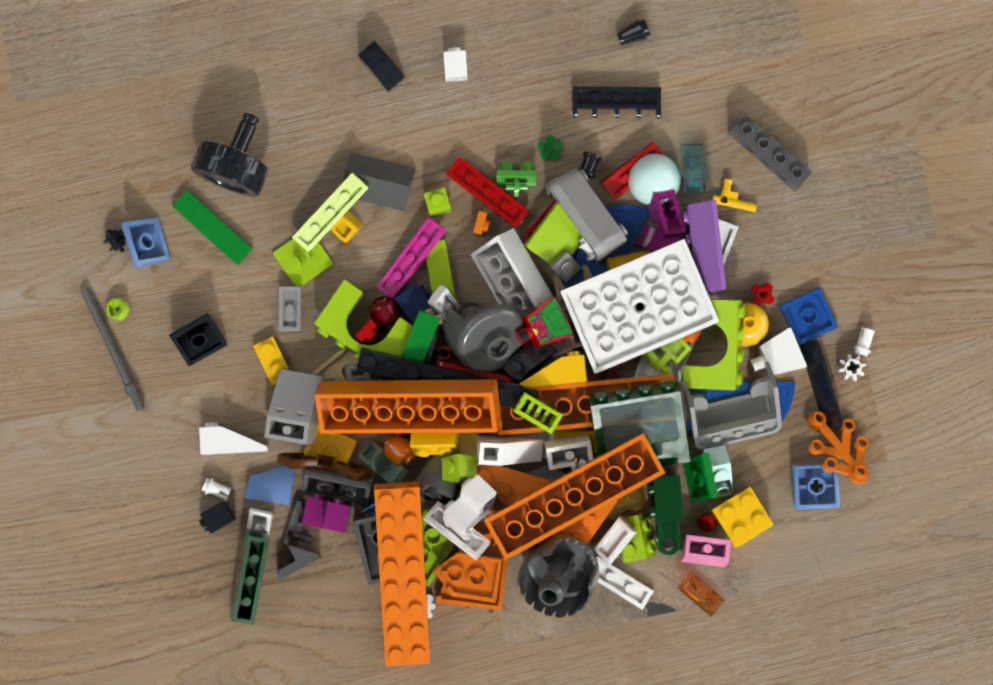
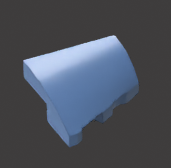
M284 465L250 476L245 498L290 505L296 469H290Z

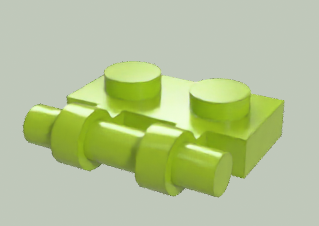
M680 338L659 347L658 349L663 353L660 358L653 351L644 353L641 356H646L653 364L652 367L665 375L671 371L666 363L670 360L674 365L678 364L692 348Z

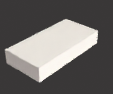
M620 516L593 550L607 564H612L638 531L623 516Z

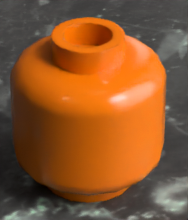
M395 434L391 435L383 445L385 457L395 466H404L405 464L409 466L416 459L410 446V440L403 434L401 437Z

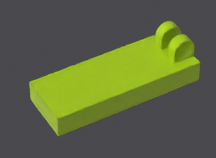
M445 239L439 240L426 258L432 294L439 285H442L456 299Z

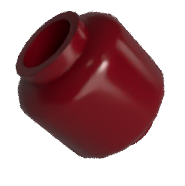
M387 295L374 299L369 307L372 321L377 327H383L384 330L393 328L395 322L401 317L396 300L389 298Z

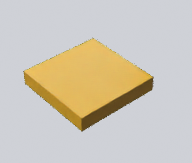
M318 423L316 441L308 444L303 453L304 455L316 458L318 454L335 457V461L348 463L358 441L341 433L321 434Z

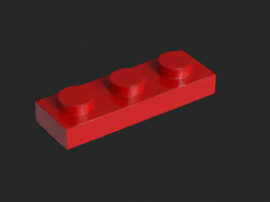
M654 142L648 144L600 181L613 200H616L630 189L628 184L629 172L633 164L647 154H662Z

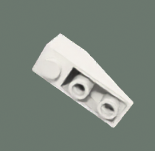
M477 435L475 457L478 464L510 465L542 461L544 439Z

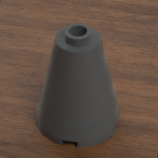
M430 455L415 482L419 481L420 496L431 500V497L436 498L440 503L448 504L456 498V482L442 479L441 458L447 456Z

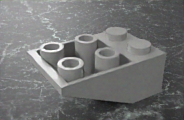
M280 369L267 414L266 438L304 445L316 441L318 414L315 392L320 381H323L324 376Z

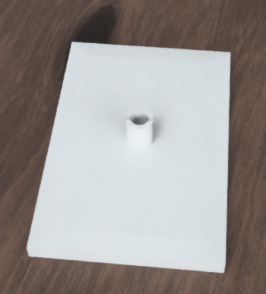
M685 239L560 291L595 374L719 322ZM638 303L644 304L642 311L636 310Z

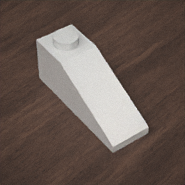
M205 423V427L199 428L201 455L269 451L268 446L222 426L218 427V423Z

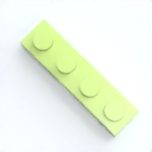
M351 172L297 230L292 238L309 252L369 187Z

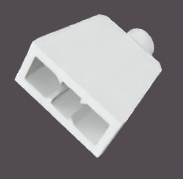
M791 327L759 346L758 349L761 356L750 360L754 372L764 369L765 362H769L773 375L807 367Z

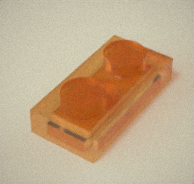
M691 571L677 587L711 617L724 601L719 594Z

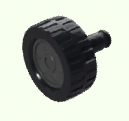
M244 113L230 146L211 141L201 142L194 156L191 170L199 177L221 188L244 196L257 197L263 188L269 169L265 164L246 153L255 133L256 125L259 123V118L252 114Z

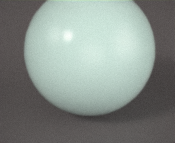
M652 153L645 155L632 165L628 184L630 192L635 199L642 204L648 205L652 195L655 193L674 190L675 194H677L681 184V176L677 165L669 157ZM668 198L661 199V205L666 204Z

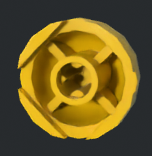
M746 302L742 303V305H745V317L741 318V327H744L745 336L744 340H741V346L749 347L758 344L765 338L769 329V320L761 307Z

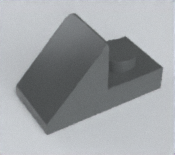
M288 545L296 561L293 563L291 559L279 565L280 570L276 571L280 579H283L321 557L318 553Z

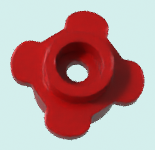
M766 283L760 286L754 284L751 287L754 298L753 304L760 306L764 303L770 305L774 302L775 299L771 291L773 289L772 284Z

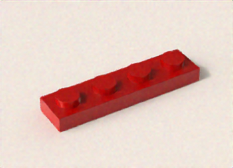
M458 157L446 173V176L515 229L529 212L523 205L460 157Z

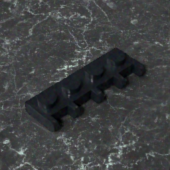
M573 86V118H577V110H592V118H597V110H614V118H619V110H636V118H641V110L656 111V119H661V87Z

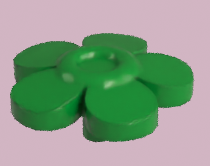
M547 136L546 142L540 141L538 149L543 151L540 154L541 158L548 160L551 156L552 160H558L560 153L557 151L563 149L562 142H555L554 136Z

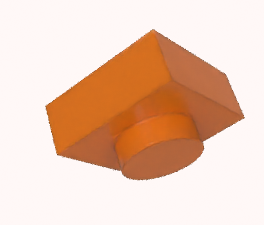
M478 212L473 235L482 237L483 232H488L490 219H487L486 212Z

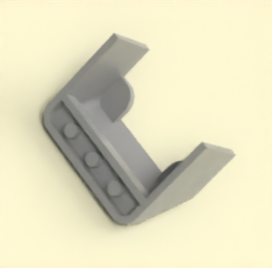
M574 168L546 184V194L548 197L553 195L595 254V263L598 265L626 245L627 239L625 236L628 232L621 223L617 225L587 183L589 178L583 169L578 170Z
M765 362L766 378L755 380L750 385V394L709 404L704 395H690L686 381L682 382L685 407L696 448L703 450L774 434L781 429L782 420L778 386L769 362Z

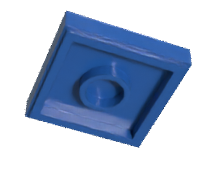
M820 287L779 305L788 327H791L798 346L838 328Z

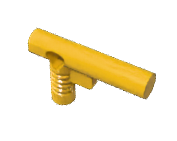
M724 179L721 195H714L713 200H716L718 205L756 212L757 204L738 200L739 194L730 191L733 180ZM725 196L727 203H722L720 201L721 198Z

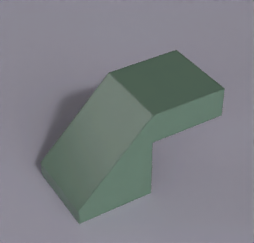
M372 439L358 455L364 463L388 483H400L409 473L402 465L395 466L384 455V449Z

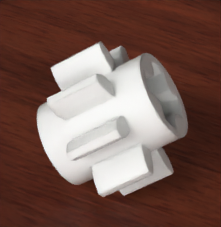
M848 354V361H839L843 366L838 372L844 373L843 380L852 377L853 382L857 381L856 375H865L861 369L866 364L859 362L860 356L852 359V356ZM850 362L853 366L856 365L857 367L853 373L847 370Z

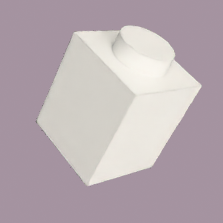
M453 47L448 48V51L444 52L446 82L467 80L466 50L461 51V48Z

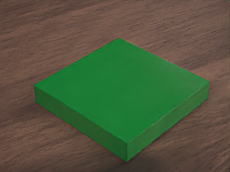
M709 453L690 457V462L683 463L692 502L719 497Z

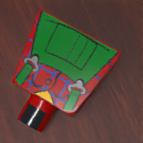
M555 296L546 298L522 317L525 328L515 332L520 344L531 340L534 346H542L574 335Z

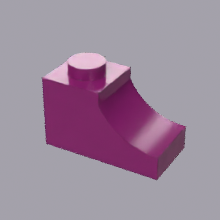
M671 190L653 194L647 207L652 223L658 225L663 238L684 234L686 228L675 191ZM668 198L667 203L661 205L660 200Z
M644 224L635 245L654 252L683 240V238L679 236L663 238L661 230Z

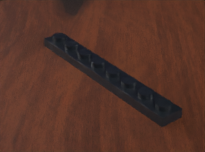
M364 347L360 350L356 369L395 380L494 379ZM497 379L500 405L515 408L524 392L535 398L537 389ZM527 399L521 410L526 411L531 401Z

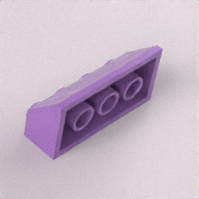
M716 200L687 205L686 211L682 212L684 225H688V233H685L686 244L688 247L690 246L691 256L707 293H722L726 289Z

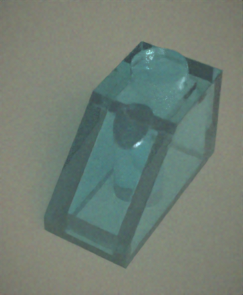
M681 144V170L684 192L696 193L706 191L707 169L703 144Z

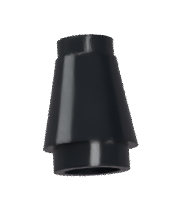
M644 19L641 21L636 20L617 33L621 45L647 40L646 37L651 35Z

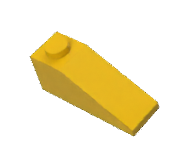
M580 351L567 352L566 357L559 358L519 385L538 387L588 382L585 355H580Z

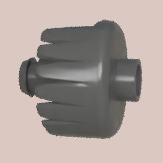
M494 292L503 304H494L482 309L478 304L468 302L459 308L458 313L452 308L446 312L447 321H443L444 331L442 333L446 345L459 361L472 371L485 373L501 369L523 346L517 340L515 332L525 328L524 321L501 293Z
M553 534L529 548L518 572L517 583L520 586V593L523 596L525 594L527 604L531 605L534 601V609L537 612H542L545 608L546 616H552L555 611V617L564 618L567 613L568 616H573L578 611H582L590 601L599 577V564L593 551L581 540L566 534Z

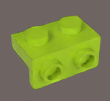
M648 513L624 517L638 532L621 552L623 563L656 557L657 545L655 540H653L652 522Z

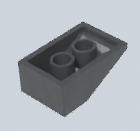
M374 510L353 515V524L368 585L380 583L376 511Z

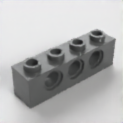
M746 114L729 133L735 141L794 192L812 173L811 170Z

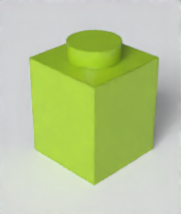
M445 187L424 193L430 217L451 212Z
M455 454L441 458L442 479L445 481L464 483L468 478L473 479L477 475L476 457Z

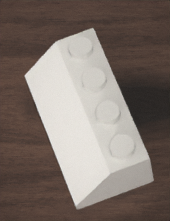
M514 228L496 236L470 254L497 302L503 304L494 292L501 293L521 317L546 298L553 297Z

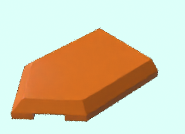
M457 552L433 571L451 596L496 603L503 559L481 555L477 560H474L465 552Z

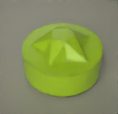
M113 298L106 306V313L109 318L121 321L127 317L129 305L121 298Z

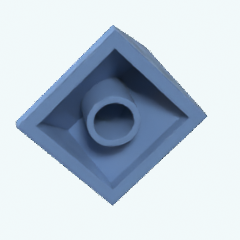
M158 217L122 223L135 268L141 269L170 260Z

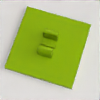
M292 239L273 252V255L295 287H302L334 265L319 242L307 252L299 243Z

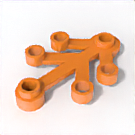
M820 411L812 412L806 421L808 427L813 431L820 430L832 447L825 446L820 440L816 439L808 446L810 453L830 456L822 463L824 471L845 474L854 484L865 483L870 475L868 468L864 465L865 449L869 446L868 439L860 436L854 441V448L856 449L854 460L850 455L851 432L855 429L854 421L851 419L843 421V425L840 426L842 431L840 442L826 424L825 414ZM813 445H817L819 450L815 449ZM834 458L842 459L846 465L837 464ZM827 462L832 464V468L827 465Z

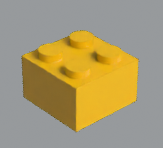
M751 487L745 488L710 510L716 517L717 523L727 539L731 540L733 548L741 546L774 525Z

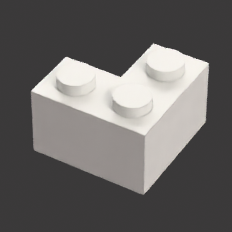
M588 434L544 442L549 470L571 467V470L593 459Z
M478 474L473 479L468 478L461 485L460 497L455 502L451 500L443 509V520L461 538L494 508L497 492Z

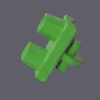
M511 162L500 163L499 170H497V186H506V190H513L514 197H519V191H528V186H536L537 170H534L533 162H522L521 170H512Z

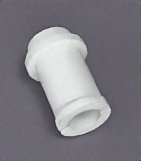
M861 328L857 345L853 348L855 349L854 354L867 357L871 353L869 348L875 331Z
M207 478L202 491L206 495L209 493L226 501L232 488L213 481V478L211 480Z

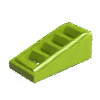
M526 392L523 393L513 412L549 434L553 433L563 416ZM528 399L531 402L524 413L521 409ZM536 404L538 405V408L531 417L529 416V413L532 410L533 406ZM543 408L546 411L540 421H537L536 418ZM549 413L553 414L548 425L545 426L544 422Z

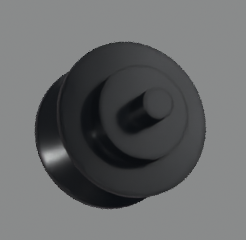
M108 229L106 231L108 234L105 236L106 239L103 243L111 245L110 252H117L119 250L121 253L124 252L123 247L126 245V238H121L122 230L111 231Z

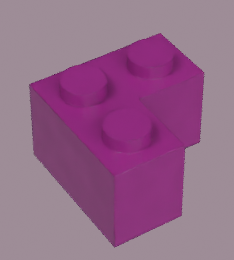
M313 494L312 498L307 497L302 524L347 533L352 507L347 506L348 501L334 498L333 502L326 501V496Z

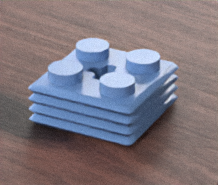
M827 463V465L832 468V464ZM822 464L792 465L793 506L795 510L840 507L837 472L828 473L824 471ZM814 480H816L817 484H821V488L817 489V493L814 492V489H810V484H813Z

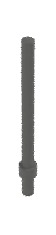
M86 288L81 291L83 298L122 378L127 396H130L136 410L140 411L145 408L138 394L140 390L136 382L133 383L90 289Z

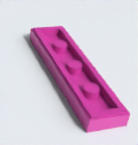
M428 216L376 288L389 298L395 299L398 297L447 229Z

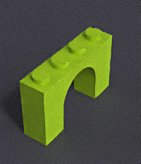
M344 280L315 321L314 325L318 327L316 331L325 338L330 335L336 339L334 344L346 351L349 348L354 351L353 357L358 360L362 347L402 356L413 326L401 317H399L386 338L377 344L363 345L356 342L350 336L347 327L348 318L363 296V292Z
M710 299L719 319L716 325L724 331L727 337V352L724 358L716 365H684L683 382L686 381L690 389L738 390L740 385H743L744 379L743 372H740V363L744 361V350L741 349V340H744L745 330L744 327H741V318L745 317V305H742V300Z

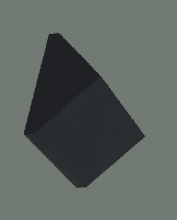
M209 313L169 334V337L188 366L195 364L227 345Z

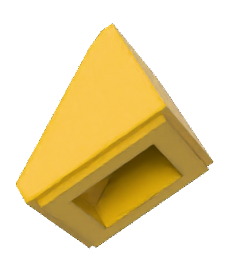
M348 210L330 230L347 244L364 224Z

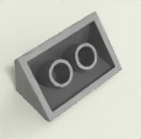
M351 153L343 181L353 172L369 187L358 200L405 211L416 168Z
M305 469L303 494L311 496L317 494L326 496V499L334 500L335 498L348 501L350 504L367 506L370 500L374 474L368 479L353 480L329 471Z

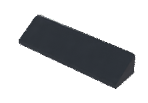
M816 339L800 345L819 411L825 414L826 424L829 428L843 425L844 422L819 340Z

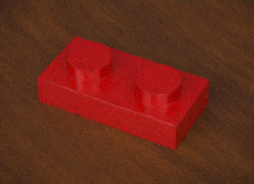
M370 319L355 337L363 345L366 342L370 344L378 336L376 332L378 327Z

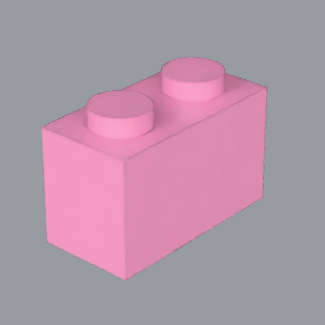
M686 535L682 542L681 562L725 567L729 563L731 540Z

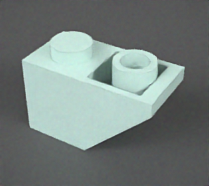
M722 445L703 449L704 454L709 453L719 496L715 498L734 495L731 463L726 446Z

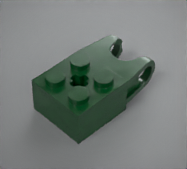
M680 475L658 477L647 483L648 496H652V505H649V517L654 518L657 549L665 555L675 554L681 545L679 521L684 520ZM669 537L673 540L674 545L671 550L667 551L663 547V541Z

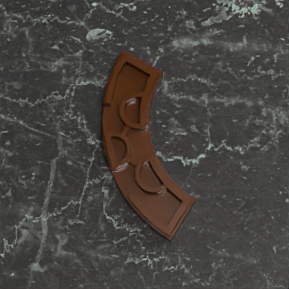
M291 452L280 453L277 462L290 469L329 471L353 480L368 479L372 475V470L351 461H348V463L335 461V457L318 454L316 458L304 455V453Z

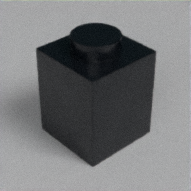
M222 501L200 514L202 519L199 520L204 531L209 530L210 534L236 521L226 501Z

